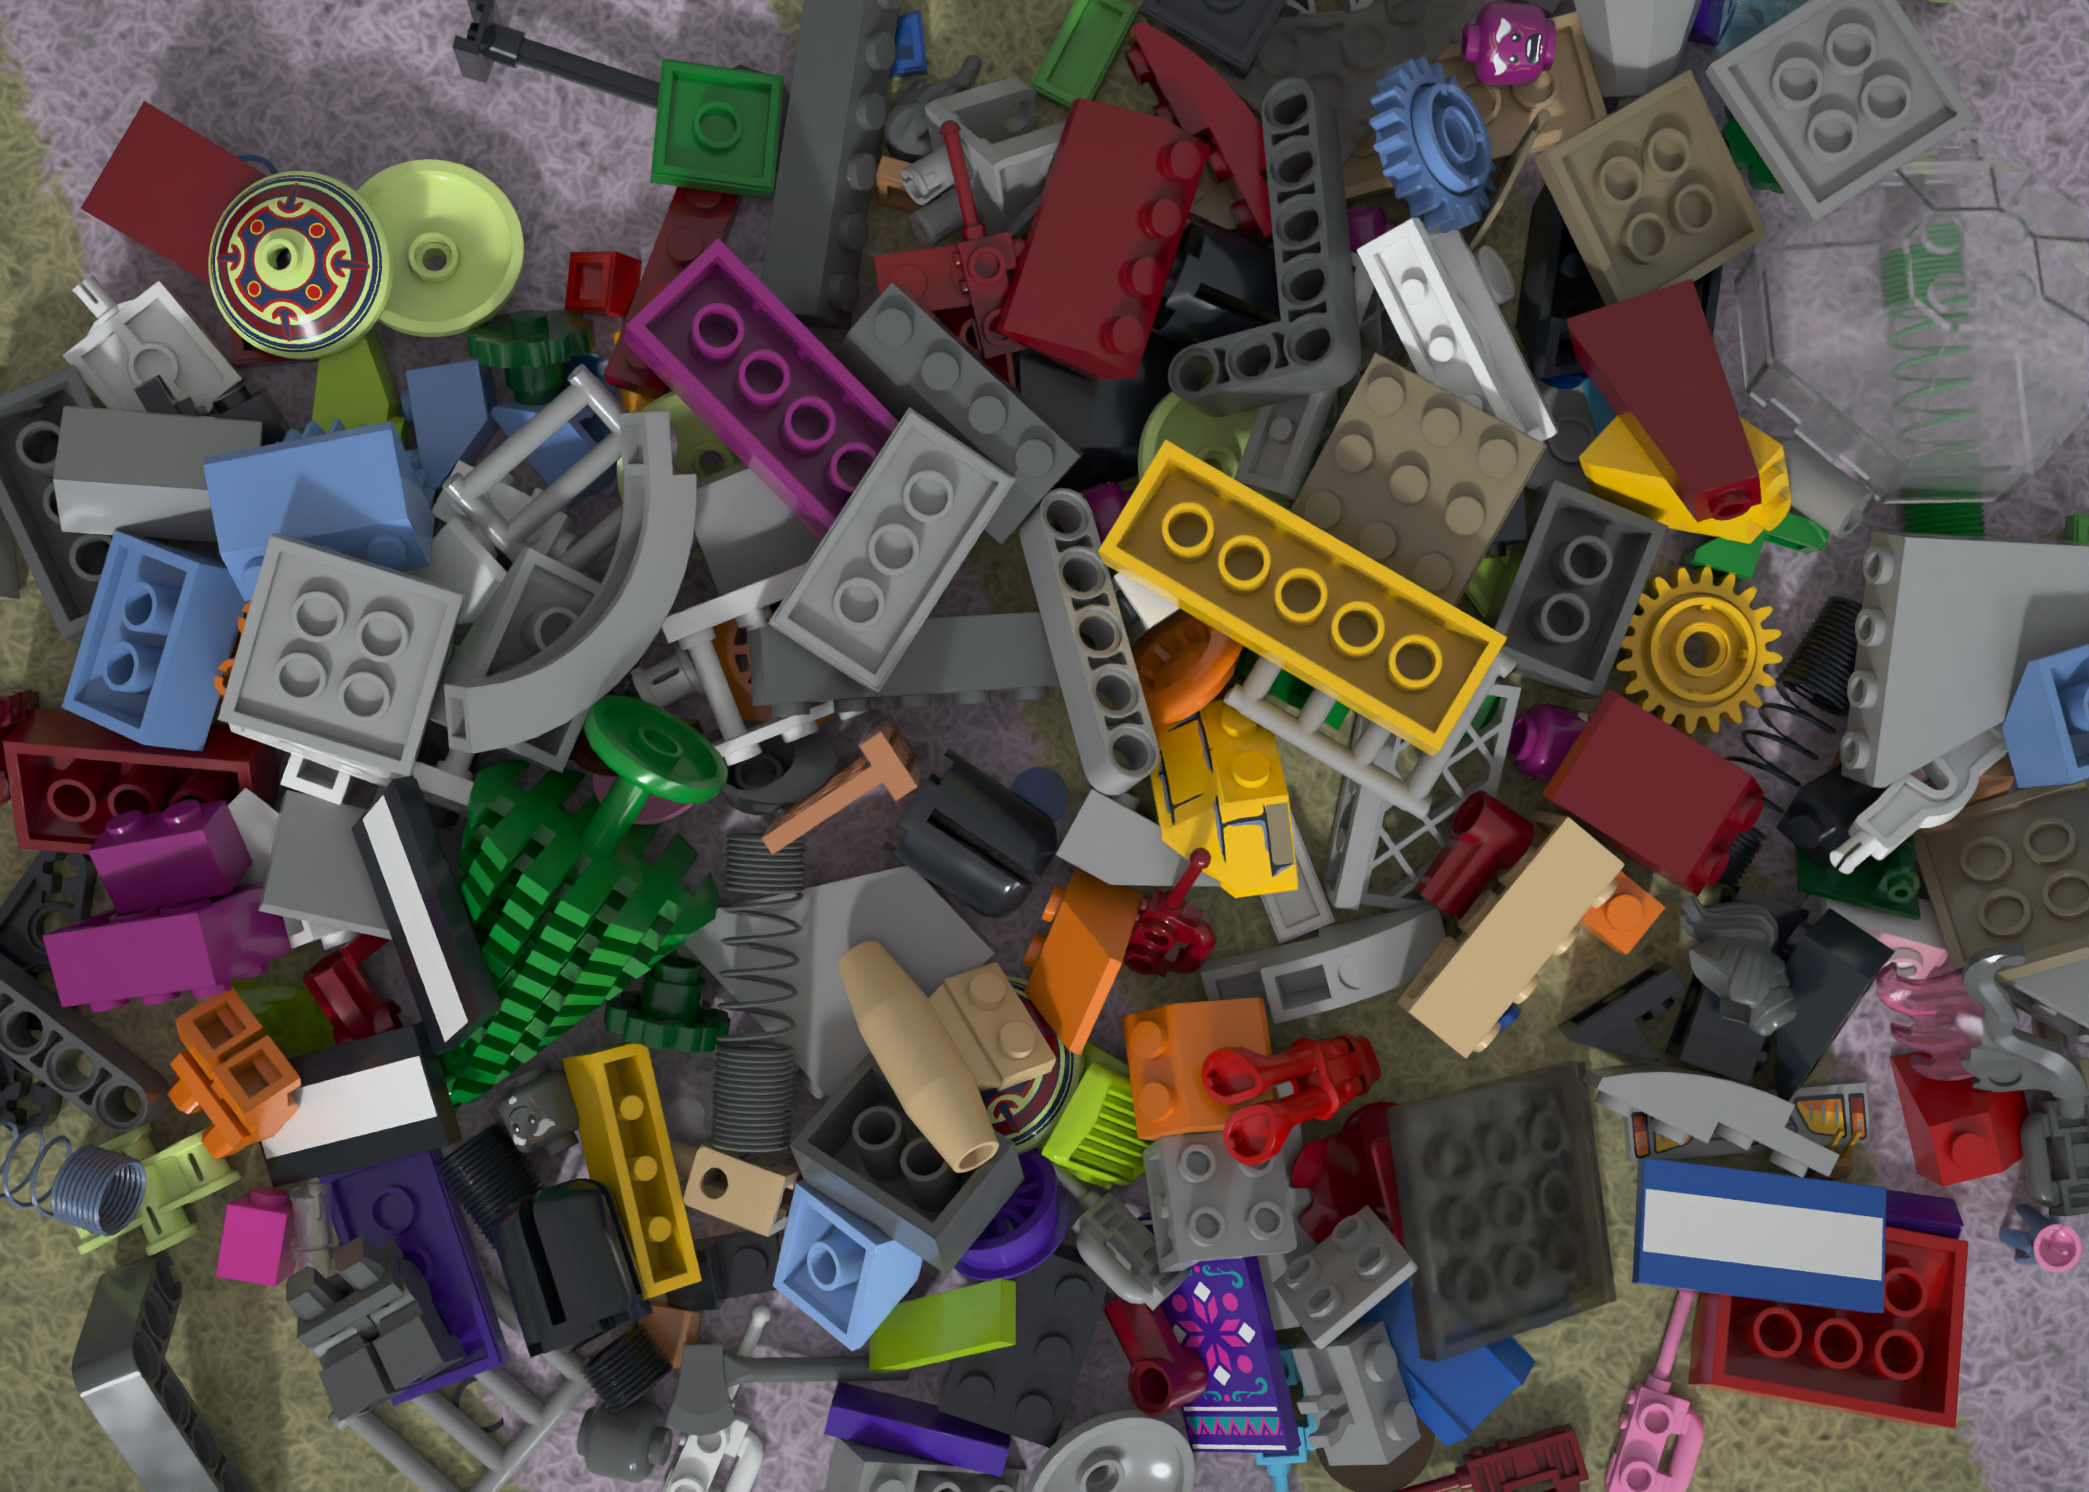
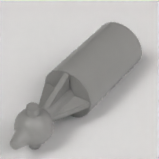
M1744 409L1739 414L1741 418L1752 424L1751 420L1755 416L1753 413ZM1770 436L1783 445L1792 497L1791 506L1837 538L1842 539L1849 535L1868 514L1874 503L1875 493L1795 438Z

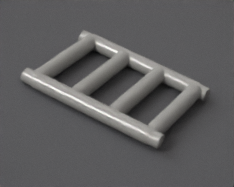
M584 364L578 365L568 376L567 380L571 383L569 387L465 477L458 472L447 478L442 484V488L451 496L455 504L512 563L515 562L524 547L532 548L526 541L527 538L622 457L619 413L629 412ZM588 404L612 432L512 519L507 521L483 494ZM672 462L673 474H683ZM624 502L556 561L581 573L618 541ZM694 535L689 556L699 548Z
M1500 649L1441 750L1434 757L1423 752L1406 782L1373 763L1391 734L1390 731L1369 720L1353 748L1349 749L1319 731L1336 702L1335 699L1316 688L1313 689L1297 717L1265 699L1264 697L1282 668L1262 656H1259L1243 685L1241 686L1236 683L1226 693L1224 702L1238 710L1242 715L1403 811H1408L1419 819H1424L1429 813L1433 801L1427 797L1497 677L1500 675L1505 678L1516 666L1517 659Z
M476 1254L497 1317L524 1340L511 1295L484 1273L488 1266ZM566 1346L540 1354L567 1377L545 1404L501 1366L474 1375L475 1378L527 1422L526 1426L506 1448L502 1447L438 1390L411 1399V1401L488 1467L468 1492H499L590 1389L591 1384L587 1383V1379L583 1378L584 1374L580 1373V1369L593 1356L589 1355L584 1360L575 1351L565 1352ZM334 1410L328 1416V1420L336 1428L345 1430L349 1426L424 1492H463L371 1411L340 1422Z

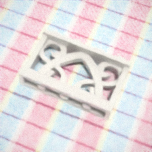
M1419 217L1411 218L1356 249L1420 376L1541 442L1558 433V426L1460 229L1442 233L1439 226L1429 230L1426 227L1425 221H1420Z

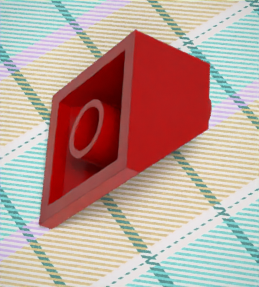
M1968 1039L1890 1057L1917 1172L1919 1175L1941 1186L2004 1172L2023 1158L2020 1128L2023 1120L2029 1114L2024 1090L1994 1092L1972 1088L1971 1074L1964 1069L1958 1053L1968 1043Z

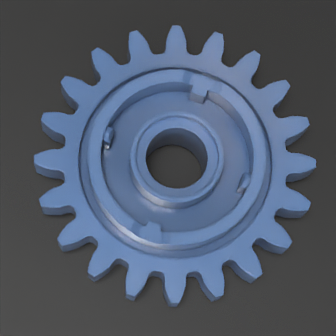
M1421 57L1415 61L1410 59L1385 71L1386 76L1375 82L1379 93L1370 97V102L1379 115L1370 118L1369 124L1376 130L1374 150L1379 153L1383 166L1382 172L1384 176L1388 177L1395 188L1396 198H1403L1410 203V215L1413 218L1423 214L1426 227L1429 230L1439 226L1442 233H1447L1481 220V213L1488 211L1491 206L1487 196L1496 193L1494 184L1488 178L1490 173L1496 171V166L1491 161L1492 143L1489 140L1484 120L1472 102L1471 95L1469 93L1466 94L1458 87V80L1455 75L1445 79L1441 63L1437 62L1430 66L1426 57Z

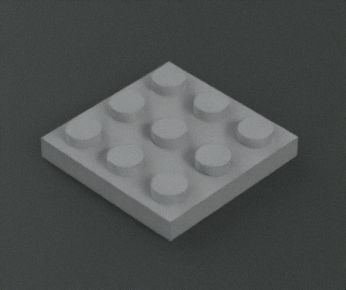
M1809 0L1711 63L1704 72L1807 227L1964 128L1976 118L1897 0Z
M276 532L271 534L218 720L410 776L415 767L467 592Z

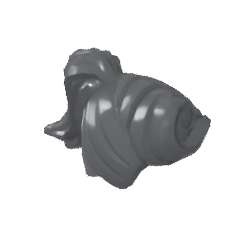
M1695 894L1686 896L1685 902L1681 904L1680 924L1687 935L1700 941L1689 947L1692 970L1696 977L1720 998V1015L1725 1019L1747 1024L1752 1031L1762 1036H1770L1776 1029L1795 1019L1797 1008L1793 993L1787 988L1790 982L1786 973L1785 963L1776 954L1772 953L1778 940V924L1769 910L1757 902L1731 901L1704 906L1701 905Z

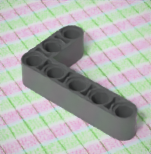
M1295 77L1286 78L1274 84L1266 93L1261 110L1281 321L1190 345L1182 349L1173 358L1169 366L1168 382L1172 391L1178 397L1210 417H1224L1337 388L1348 383L1356 375L1361 364V344L1338 120L1335 112L1304 80ZM1305 112L1304 115L1297 122H1295V120L1300 116V114ZM1311 168L1310 173L1303 180L1299 181L1301 176ZM1318 225L1315 233L1310 238L1304 240L1312 227ZM1324 283L1321 292L1310 300L1313 290L1318 285ZM1330 342L1327 352L1321 358L1315 360L1318 350L1325 343ZM1271 357L1268 367L1261 374L1257 375L1260 365ZM1213 373L1209 384L1201 389L1205 378Z
M0 953V1049L100 1125L113 1132L133 1130L157 1120L167 1111L171 1102L167 1095L170 1087L166 1079L159 1072L72 1006L62 1007L60 999L56 994ZM31 1013L35 1014L42 1023L43 1031L40 1040L34 1038L29 1031L28 1018ZM79 1049L90 1057L92 1071L89 1077L83 1075L78 1070L76 1055ZM127 1086L133 1088L139 1094L141 1109L138 1114L132 1112L126 1106L124 1092Z
M159 1252L103 1273L98 1280L72 1360L74 1383L83 1401L147 1492H254L165 1359L182 1298L181 1282L174 1283L169 1270V1266L174 1265L171 1257L165 1252Z

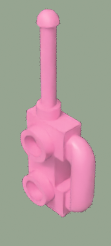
M1677 1289L1679 1293L1654 1373H1648L1645 1384L1637 1382L1635 1389H1629L1627 1392L1626 1403L1630 1405L1627 1415L1621 1414L1619 1417L1618 1428L1622 1429L1616 1450L1612 1452L1604 1477V1489L1606 1492H1685L1691 1482L1704 1439V1427L1699 1415L1689 1408L1690 1401L1685 1396L1669 1392L1672 1381L1668 1378L1693 1298L1697 1297V1291ZM1671 1433L1677 1434L1678 1438L1668 1470L1664 1472L1658 1469L1667 1436Z

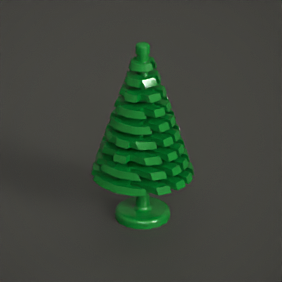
M606 695L592 705L585 721L584 731L592 749L618 775L601 804L594 792L574 816L563 811L565 807L562 805L577 790L586 774L565 767L562 773L549 770L527 792L516 785L530 767V764L524 761L504 760L478 772L469 795L468 820L463 832L462 850L458 869L466 874L459 879L456 885L502 1006L496 1014L455 1050L438 1054L455 1113L461 1103H472L493 1088L494 1083L497 1084L520 1067L521 1062L525 1064L545 1049L548 1044L562 1036L576 1023L600 1007L605 999L609 1001L630 984L632 977L640 978L652 969L660 959L671 953L687 941L689 937L716 918L719 892L710 871L694 895L678 886L699 856L694 848L678 832L656 863L651 866L640 858L663 822L647 825L633 824L651 794L677 803L701 804L717 796L726 784L728 769L721 754L701 733L679 717L654 704L630 696Z

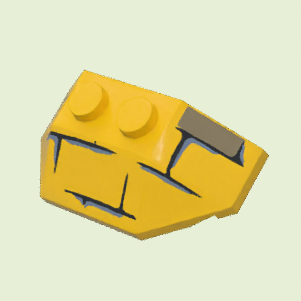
M1233 687L1223 688L1204 708L1186 719L1170 724L1163 723L1153 727L1159 747V759L1157 766L1149 775L1162 841L1188 861H1190V853L1194 849L1199 847L1207 849L1211 854V863L1202 872L1219 881L1220 887L1234 898L1298 890L1289 795L1274 733L1242 715L1238 710L1224 702L1226 693Z

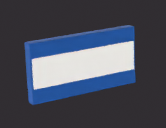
M1652 1158L1639 1159L1632 1283L1868 1313H1884L1886 1188Z

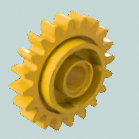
M1707 566L1696 570L1692 582L1685 568L1672 570L1670 576L1671 587L1660 576L1649 579L1648 587L1652 598L1641 593L1635 608L1637 615L1633 614L1627 629L1628 635L1624 636L1619 649L1625 651L1626 657L1614 662L1611 669L1614 672L1627 671L1630 674V679L1618 690L1620 695L1640 692L1641 698L1637 701L1636 705L1647 712L1657 707L1656 717L1669 725L1677 716L1678 729L1684 734H1693L1698 718L1706 733L1719 732V715L1729 724H1740L1743 722L1739 703L1751 709L1760 708L1763 704L1759 696L1754 692V687H1775L1776 681L1763 671V666L1782 662L1783 656L1767 651L1765 648L1767 642L1773 641L1782 635L1781 630H1764L1761 627V622L1771 614L1773 609L1771 606L1751 609L1749 604L1754 599L1757 591L1754 586L1744 588L1734 594L1733 588L1736 575L1730 573L1723 574L1713 584L1711 567ZM1691 634L1700 637L1706 646L1705 660L1698 667L1692 666L1686 660L1683 652L1684 643Z

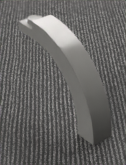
M669 411L619 413L624 476V504L616 549L601 585L583 613L566 632L533 657L505 671L483 678L444 683L449 748L471 754L505 748L538 737L567 723L594 705L614 688L640 660L660 631L674 604L686 571L693 542L697 508L696 474H673L672 461L677 454V437L674 428L670 425Z

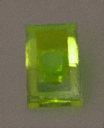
M230 980L233 989L237 994H240L239 997L263 1027V1037L269 1035L278 1048L311 1052L333 1046L334 1027L305 985Z

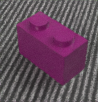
M186 800L172 805L165 811L145 815L140 810L124 812L106 823V830L88 850L117 914L231 894L253 863L226 800L200 804L198 800Z

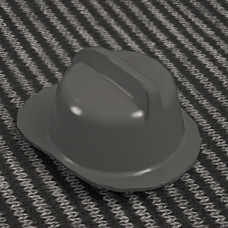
M751 719L743 720L746 729L764 723L763 721ZM718 728L707 740L713 743L723 739V736ZM814 733L784 743L781 734L759 742L762 753L752 758L727 766L725 758L722 757L728 769L726 784L720 793L723 794L729 805L742 813L756 816L772 814L786 805L805 800L825 786L832 778L837 765L835 749L826 738Z

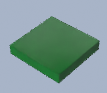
M662 58L650 183L772 200L784 76Z

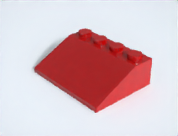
M1886 1227L1884 1313H1868L1702 1292L1694 1321L1688 1384L1921 1427L1956 1429L1968 1241Z

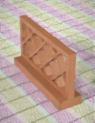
M888 714L869 727L859 745L864 753L863 757L832 776L817 793L803 801L790 804L781 810L761 838L772 855L882 782L895 801L918 787L923 763L891 714Z

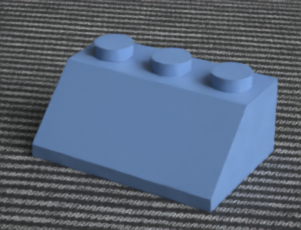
M393 421L208 456L204 459L203 468L220 556L245 602L252 600L269 537L275 532L401 572L430 566L435 518Z
M114 530L62 708L143 745L203 752L220 693L215 688L214 678L215 675H222L224 672L218 669L220 664L227 659H231L239 633L238 617H244L245 612L241 610L248 603V601H244L225 563L198 553Z
M2089 643L2031 660L2027 663L2002 726L2018 788L2072 784L2089 778Z

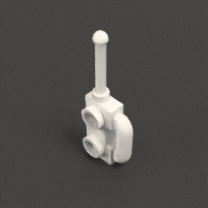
M765 1305L756 1306L752 1310V1319L736 1355L752 1357L764 1326L771 1319V1312ZM740 1384L728 1387L733 1408H735L737 1403L734 1397ZM735 1413L736 1420L730 1426L715 1434L696 1436L683 1433L679 1445L684 1446L676 1467H672L662 1492H721V1490L710 1485L724 1453L732 1457H736V1454L739 1456L724 1492H750L764 1456L763 1444L758 1435L748 1430L751 1419Z

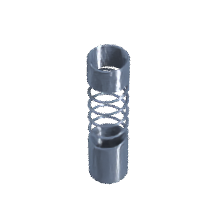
M10 1118L0 1120V1126L8 1124L13 1129L11 1148L0 1167V1174L3 1173L4 1193L0 1194V1199L7 1198L11 1205L19 1209L35 1207L39 1214L47 1218L55 1217V1219L62 1223L70 1224L105 1237L119 1233L136 1216L143 1202L146 1190V1171L141 1161L92 1144L82 1146L72 1153L70 1140L64 1135L55 1137L45 1145L43 1131L38 1127L28 1128L19 1135L15 1121ZM30 1133H36L40 1138V1146L34 1166L26 1178L15 1189L9 1191L8 1173L14 1152L24 1137ZM62 1141L67 1147L66 1161L61 1165L52 1188L41 1198L37 1199L35 1186L42 1159L51 1146L56 1142ZM31 1180L30 1192L32 1202L22 1203L14 1199L12 1195L20 1191ZM50 1195L52 1212L40 1206V1203L45 1201Z

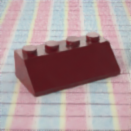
M1083 98L1074 99L996 331L1091 381L1135 378L1211 147L1165 118Z
M34 708L3 740L18 849L89 855L88 850L106 830V823L119 814L132 810H140L143 815L161 812L174 804L186 800H198L200 804L226 800L229 805L245 788L274 809L279 784L276 748L231 732L229 725L211 724L202 752L143 745L71 711Z

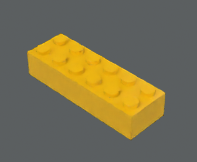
M1166 439L1098 550L1102 563L1432 757L1441 750L1508 638Z

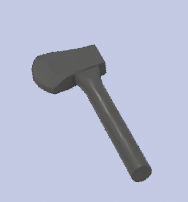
M683 1342L679 1381L666 1420L674 1428L686 1434L696 1436L715 1434L730 1426L737 1418L728 1387L752 1382L908 1380L909 1369L881 1374L869 1371V1356L754 1358L724 1351L723 1342Z

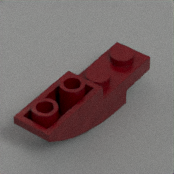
M1143 21L1131 26L1129 41L1131 49L1125 51V58L1138 85L1149 84L1158 102L1157 105L1152 107L1154 116L1167 119L1211 147L1205 165L1216 184L1225 181L1235 203L1229 205V210L1239 233L1246 238L1252 236L1255 242L1266 247L1272 245L1273 233L1269 190L1264 181L1267 179L1263 127L1230 85L1197 54L1171 36Z

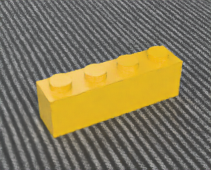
M624 1042L562 1058L568 1086L579 1116L578 1129L589 1177L592 1180L604 1182L615 1194L648 1299L702 1281L648 1047L641 1044Z

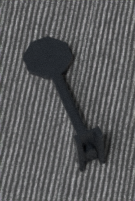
M467 0L473 22L470 24L467 38L455 36L452 46L463 77L486 83L494 62L515 69L519 64L657 110L660 82L526 39L525 32L502 25L496 0ZM740 64L733 68L764 73ZM784 85L776 170L779 167L789 102V93Z

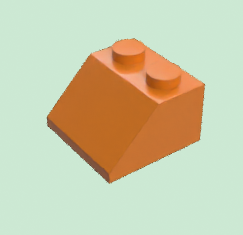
M1077 867L1074 868L1066 889L1054 885L1041 919L1051 924L1046 935L1037 931L1034 932L1022 965L1032 969L1024 993L1066 1048L1075 1054L1081 1055L1122 965L1143 894L1122 885H1110Z
M1263 998L1175 1003L1122 1016L1138 1139L1156 1141L1161 1136L1223 1131L1226 1120L1234 1112L1266 1100L1279 1098L1277 1087H1274L1263 1095L1237 1104H1221L1209 1096L1203 1086L1201 1075L1203 1063L1208 1055L1223 1047L1242 1046L1263 1056L1272 1055Z

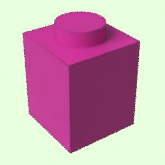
M273 1187L251 1188L250 1194L246 1193L228 1203L215 1276L277 1286L293 1275L305 1203L287 1200L288 1192L286 1190Z

